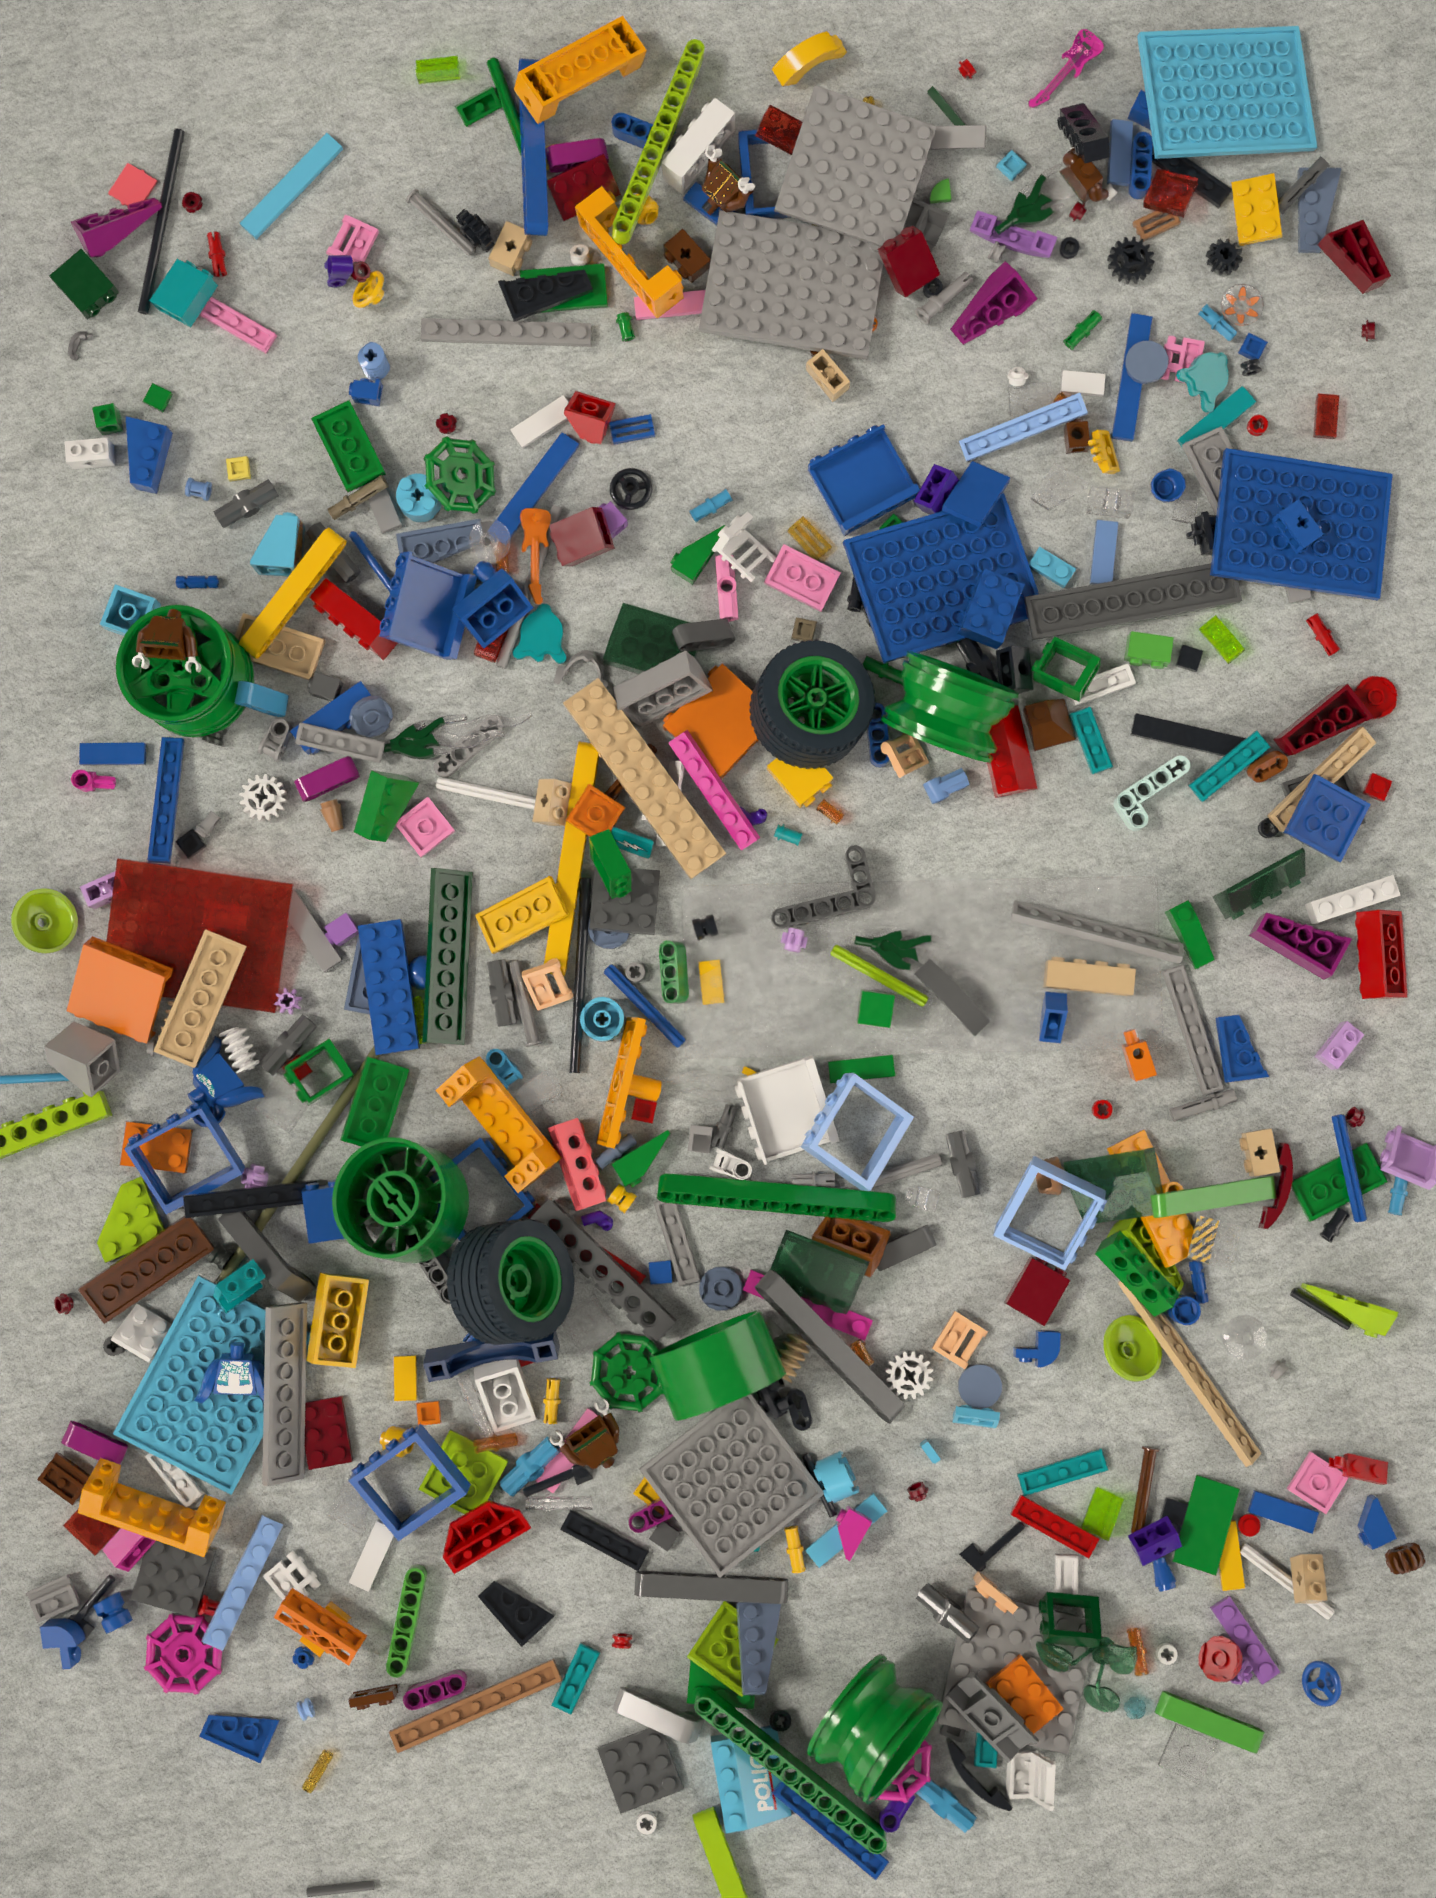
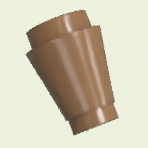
M337 799L321 803L322 809L320 811L331 832L344 829L341 803L338 804Z

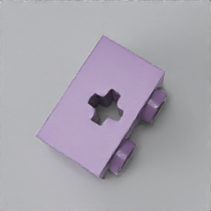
M121 869L80 886L88 907L93 909L102 907L135 892L127 872Z
M1348 1021L1340 1022L1314 1057L1331 1070L1338 1069L1363 1038L1364 1034Z

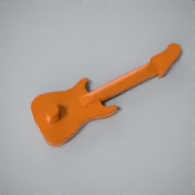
M526 508L520 513V520L524 530L521 550L526 552L527 547L531 546V584L528 585L534 603L540 605L543 602V598L541 597V584H539V544H543L545 548L548 547L546 534L551 522V514L543 509Z

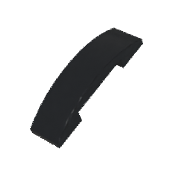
M947 1737L946 1744L951 1760L967 1786L989 1804L1011 1811L1013 1809L1011 1802L996 1786L988 1792L962 1764L966 1759L965 1753L952 1739Z

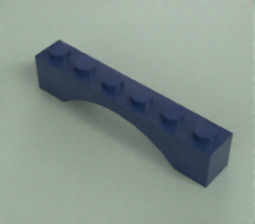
M556 1331L546 1338L511 1344L492 1345L476 1340L426 1349L423 1365L428 1382L450 1379L465 1370L494 1361L526 1360L539 1363L556 1360L559 1356L560 1343Z

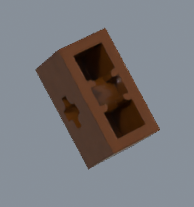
M681 229L663 245L665 259L670 264L674 263L676 265L678 273L684 280L688 279L693 283L710 268L711 259L684 229Z

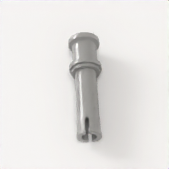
M963 272L961 276L940 292V294L929 297L928 302L924 306L915 309L919 320L925 325L929 324L930 319L934 315L942 313L947 303L973 283L972 277L964 282L969 274Z

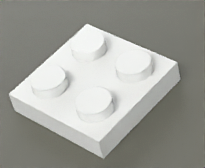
M136 1304L114 1333L111 1341L150 1362L157 1353L172 1324Z

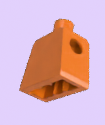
M1136 1028L1123 1032L1126 1044L1121 1046L1130 1077L1134 1081H1140L1156 1076L1157 1073L1146 1041L1139 1039ZM1139 1048V1054L1134 1056L1133 1051Z

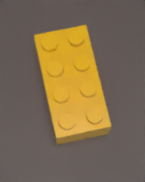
M319 1273L306 1361L318 1365L356 1368L369 1279L358 1276Z

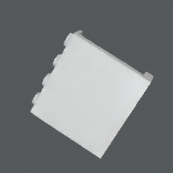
M811 1055L737 1079L738 1085L735 1086L738 1099L743 1098L745 1106L741 1107L744 1118H749L751 1122V1127H748L751 1139H756L758 1147L754 1148L758 1161L763 1160L764 1165H767L768 1161L803 1151L804 1149L801 1148V1145L806 1138L805 1134L812 1129L815 1124L814 1119L816 1115L826 1105V1096L813 1056ZM833 1121L818 1145L828 1142L833 1144L840 1141Z

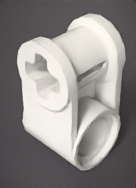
M716 1149V1158L709 1169L740 1180H746L751 1176L752 1166L749 1162L737 1158L728 1152ZM740 1164L747 1165L749 1169L747 1175L743 1177L739 1176L736 1172V1168Z

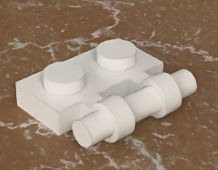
M291 1551L286 1556L291 1561L288 1567L281 1560L263 1575L282 1600L285 1599L291 1588L308 1597L310 1594L304 1588L305 1586L310 1584L316 1590L321 1585L316 1579L317 1575L314 1571L311 1572L303 1563L305 1560L301 1556L298 1557L294 1551ZM294 1569H297L304 1577L301 1582L293 1575L292 1571Z

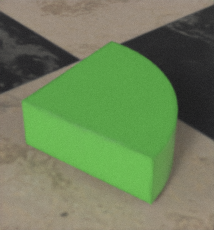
M944 179L934 186L930 196V204L951 202L949 179Z

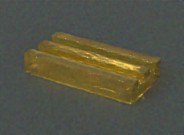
M804 516L787 530L803 550L817 561L832 549V546ZM800 524H803L825 548L821 549L802 529ZM795 529H796V530L809 542V544L818 552L817 555H816V554L812 551V549L799 537V535L794 531Z

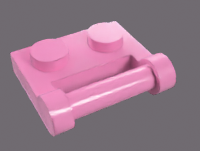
M344 215L342 219L343 224L332 246L328 247L326 254L351 255L353 263L365 262L379 231L377 228ZM354 227L355 229L344 251H340L350 228Z

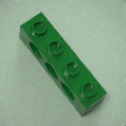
M1118 1231L1102 1240L1095 1255L1154 1317L1174 1306L1180 1293L1151 1264L1145 1255L1135 1247L1129 1238L1121 1231Z

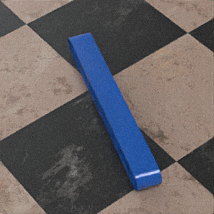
M520 58L518 72L539 60ZM519 98L525 235L547 236L548 201L544 121L537 124Z

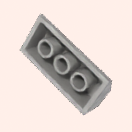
M687 651L679 653L613 688L617 709L622 710L628 718L640 727L713 691L699 662Z

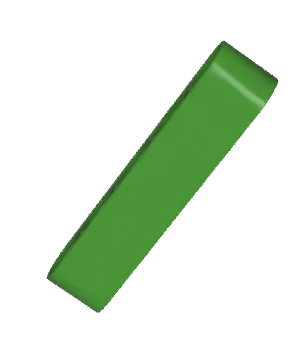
M420 1564L411 1566L404 1578L386 1664L387 1673L394 1678H398L405 1673L410 1661L427 1580V1570ZM411 1572H419L422 1576L421 1580L414 1581L411 1578ZM406 1594H414L417 1602L409 1603L406 1599ZM409 1616L412 1619V1624L404 1625L401 1617ZM404 1638L408 1646L405 1648L400 1647L397 1644V1639ZM392 1661H400L403 1665V1669H395L392 1665Z
M1163 1690L1154 1711L1157 1715L1255 1754L1258 1753L1265 1733L1262 1729Z

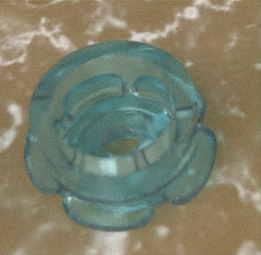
M1131 1697L1129 1701L1125 1702L1124 1711L1127 1712L1126 1715L1130 1719H1140L1145 1715L1146 1704L1143 1700H1139L1138 1697Z

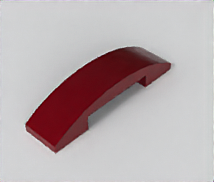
M1279 1143L1277 1157L1282 1170L1276 1190L1277 1198H1274L1272 1208L1263 1206L1258 1226L1261 1229H1268L1273 1225L1282 1213L1289 1198L1293 1181V1160L1289 1144Z

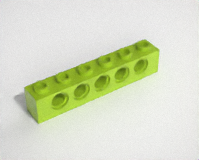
M98 1091L92 1097L83 1092L84 1096L78 1099L73 1096L63 1100V1104L55 1107V1104L42 1108L43 1112L37 1115L32 1112L22 1116V1120L14 1123V1120L1 1124L0 1136H5L6 1144L3 1147L0 1146V1159L112 1116L104 1091ZM83 1103L88 1105V1112L85 1115L80 1112V1107ZM63 1111L68 1114V1119L65 1123H62L60 1120V1114ZM42 1119H45L47 1122V1128L44 1131L39 1127ZM22 1127L27 1131L24 1139L19 1136V1130Z

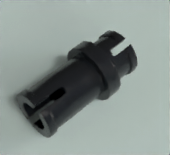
M853 577L851 593L847 598L849 602L847 609L852 612H860L863 601Z
M1337 1208L1330 1221L1323 1225L1324 1229L1319 1235L1332 1243L1335 1236H1339V1230L1350 1215L1343 1209Z

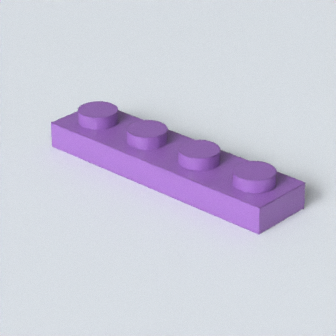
M1226 1596L1210 1607L1228 1636L1239 1646L1242 1656L1249 1660L1251 1667H1253V1673L1262 1685L1281 1673L1230 1596Z

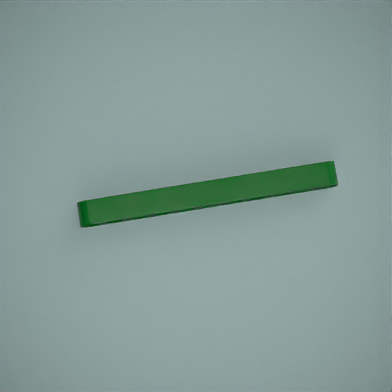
M662 1174L658 1180L657 1199L664 1203L877 1222H891L896 1218V1197L891 1193L680 1174Z
M702 1687L696 1691L694 1708L698 1715L873 1854H881L886 1850V1831L877 1821L712 1689ZM706 1699L709 1703L704 1704L700 1701ZM720 1713H724V1714H726L727 1716H726V1717H719V1716H717V1715L720 1714ZM741 1727V1728H743L744 1730H743V1731H736L735 1728ZM759 1741L761 1744L754 1745L752 1742ZM776 1755L778 1758L772 1759L769 1756ZM788 1769H794V1770H796V1771H794V1772H787L786 1770H788ZM807 1782L812 1783L811 1786H805L803 1784ZM827 1796L829 1799L823 1800L821 1797ZM845 1810L847 1812L839 1813L838 1811ZM863 1824L862 1827H856L855 1825ZM876 1837H877V1838H880V1840H877V1841L872 1840V1839H873V1838H876Z

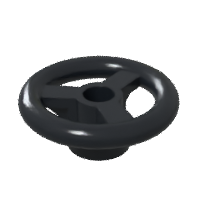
M626 468L614 475L609 490L615 504L623 509L635 510L644 506L650 499L652 484L649 477L643 471L636 468ZM629 474L637 475L644 482L638 483L637 479L634 477L624 478L623 476ZM617 482L622 485V490L625 493L624 502L617 496ZM633 485L634 489L628 490L627 487ZM646 489L645 495L640 501L631 503L632 495L636 494L639 490Z

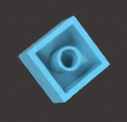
M115 584L100 625L108 631L124 636L140 617L154 609L160 608L161 603L153 597Z

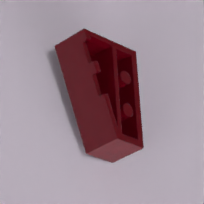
M1364 219L1326 234L1317 244L1362 294L1381 287L1391 277Z

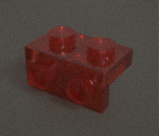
M769 105L761 118L755 136L792 155L803 122Z

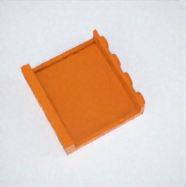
M723 663L719 667L715 665L707 674L713 691L681 706L675 713L670 712L663 720V729L667 730L675 738L688 730L720 779L759 741L751 725V713H749V704L753 692Z
M92 936L83 944L66 1011L74 1014L76 1017L92 1021L98 1026L112 1029L118 1034L134 1038L137 1042L147 1044L156 1034L153 1031L165 983L172 976L173 968Z

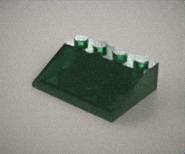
M622 603L603 657L604 664L636 674L647 671L659 663L682 653L678 649L672 630L678 625L690 622ZM690 651L688 653L696 658L698 651Z
M1304 848L1289 854L1213 896L1224 918L1232 917L1235 920L1244 915L1243 910L1249 906L1253 910L1264 904L1262 899L1268 896L1273 899L1282 894V888L1288 886L1291 889L1302 883L1300 878L1306 876Z
M1154 1147L1063 1162L1065 1171L1106 1190L1105 1199L1107 1202L1102 1212L1098 1211L1096 1223L1153 1216L1150 1195L1163 1193ZM1069 1187L1083 1219L1093 1199Z
M785 1230L769 1270L777 1273L800 1297L810 1300L816 1305L831 1308L836 1313L847 1314L868 1268L869 1261Z

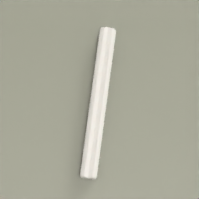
M438 777L436 787L441 790L533 810L535 807L536 797Z
M1244 1544L1241 1547V1555L1294 1594L1292 1578L1248 1544ZM1324 1602L1307 1604L1326 1619H1330L1334 1614V1609Z

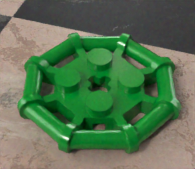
M446 436L442 438V441L429 454H425L426 484L424 486L444 506V510L448 512L450 510L465 511L475 514L478 513V509L491 496H495V463L478 447L475 440L453 439ZM455 448L466 449V453L456 452ZM444 450H447L449 456L446 459L441 460L437 458ZM472 453L479 459V461L483 465H480L479 463H476L473 460L474 457L472 456ZM434 465L439 467L438 480H435ZM459 470H461L462 474H465L462 480L457 476ZM482 470H485L486 484L483 482ZM441 484L444 491L450 493L449 498L446 497L437 485ZM478 488L483 490V493L475 500L473 495ZM456 496L466 497L468 503L454 501Z
M619 1331L608 1342L592 1353L594 1357L589 1384L594 1387L601 1398L608 1402L610 1410L614 1408L641 1413L650 1403L664 1394L658 1378L657 1384L651 1381L653 1366L643 1353L645 1347H647L651 1354L658 1351L659 1348L646 1336L624 1334ZM624 1342L642 1345L639 1350L625 1349ZM619 1344L621 1351L615 1356L609 1358L605 1355ZM602 1360L608 1363L607 1376L600 1378ZM628 1366H632V1370L636 1371V1374L632 1375L631 1378H627V1375L623 1373V1369L626 1370ZM608 1381L615 1389L616 1393L613 1397L603 1386L602 1382ZM647 1386L654 1388V1390L640 1400L638 1393ZM620 1394L634 1395L635 1402L617 1399Z

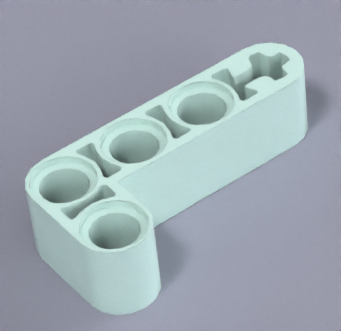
M1174 757L1121 792L1114 799L1115 810L1130 830L1139 831L1148 823V815L1141 803L1189 771L1190 762L1186 757ZM1179 764L1182 765L1181 769L1171 774L1170 770ZM1156 774L1164 775V784L1157 782ZM1138 786H1145L1148 790L1147 795H1141L1138 792ZM1121 797L1129 800V807H1123L1120 804ZM1133 815H1138L1141 817V825H1135L1133 823Z

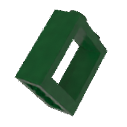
M1047 1591L1044 1597L1039 1600L1038 1610L1039 1613H1042L1040 1634L1043 1635V1643L1096 1648L1102 1640L1098 1596ZM1053 1605L1084 1608L1086 1632L1056 1630L1054 1627Z

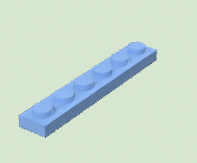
M1077 393L959 441L965 460L968 462L1084 416L1088 412L1081 393Z
M261 1516L201 1640L203 1643L223 1651L281 1531L282 1523L266 1516Z

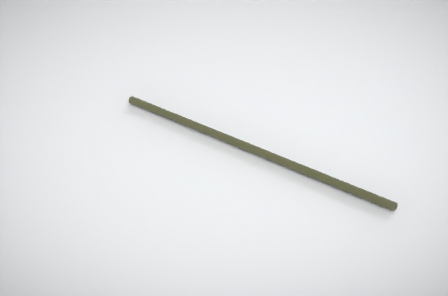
M373 1046L367 1056L378 1059L381 1055L375 1054V1047ZM365 1060L282 1183L296 1182L354 1096ZM278 1207L267 1208L261 1212L255 1221V1225L261 1232ZM240 1246L214 1283L218 1284L236 1271L246 1256Z

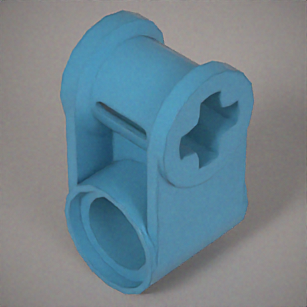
M492 1049L487 1053V1064L506 1089H509L508 1086L516 1080L524 1078L503 1050ZM495 1052L502 1055V1062L498 1065L493 1064L490 1058Z

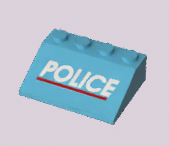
M771 1726L759 1727L779 1743L778 1731L773 1730ZM725 1735L711 1736V1748L726 1833L748 1830L792 1816L791 1809L772 1794L781 1781ZM754 1741L752 1744L759 1745L761 1742ZM776 1755L769 1756L772 1759L778 1758Z

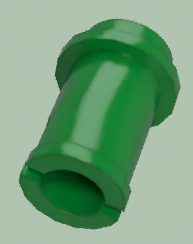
M628 312L618 314L616 319L623 342L635 339L631 323L633 318Z

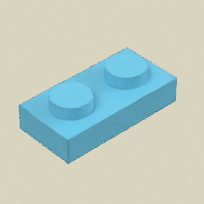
M1041 547L1038 548L1029 563L1031 569L1063 589L1076 568Z
M968 1405L956 1406L952 1423L996 1428L1000 1420V1412H994L990 1408L979 1410L972 1409Z

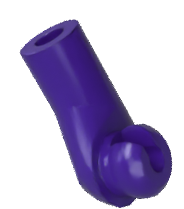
M600 1210L581 1216L584 1226L596 1223L604 1231H609L613 1227L612 1218Z

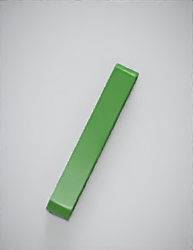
M1266 1176L1150 1195L1153 1217L1159 1218L1277 1198L1274 1176Z

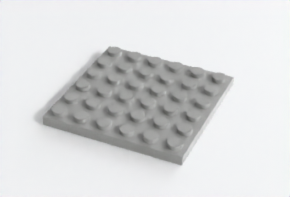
M815 85L774 211L881 247L886 240L896 237L904 228L937 126Z
M751 1394L714 1409L639 1468L719 1578L824 1495L822 1489Z
M967 1589L962 1612L976 1623L980 1629L969 1643H966L956 1635L941 1700L943 1706L937 1722L979 1733L945 1698L946 1694L957 1681L972 1671L987 1685L986 1682L1021 1654L1064 1708L1034 1734L1039 1739L1038 1743L1034 1744L1031 1742L1028 1745L1068 1755L1092 1648L1043 1643V1635L1040 1634L1042 1613H1039L1037 1605L1013 1600L1018 1606L1014 1614L1008 1610L1004 1613L995 1606L997 1601L991 1596L987 1599L978 1591ZM1054 1610V1627L1056 1630L1086 1632L1085 1617Z

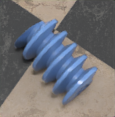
M369 342L360 349L358 362L365 376L373 381L376 379L382 380L386 377L390 370V365L382 347L377 343Z

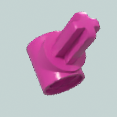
M77 770L71 776L73 786L83 792L95 791L96 788L115 789L116 786L115 777L99 776L96 772ZM83 776H87V783L84 786H80V779Z

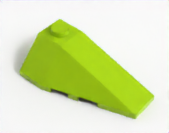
M1136 1208L1132 1209L1113 1225L1106 1238L1121 1231L1180 1293L1184 1282L1175 1264L1168 1268L1164 1267Z
M1304 1283L1301 1285V1288L1351 1322L1354 1326L1365 1330L1364 1335L1374 1338H1377L1378 1334L1386 1336L1398 1316V1312L1339 1295Z

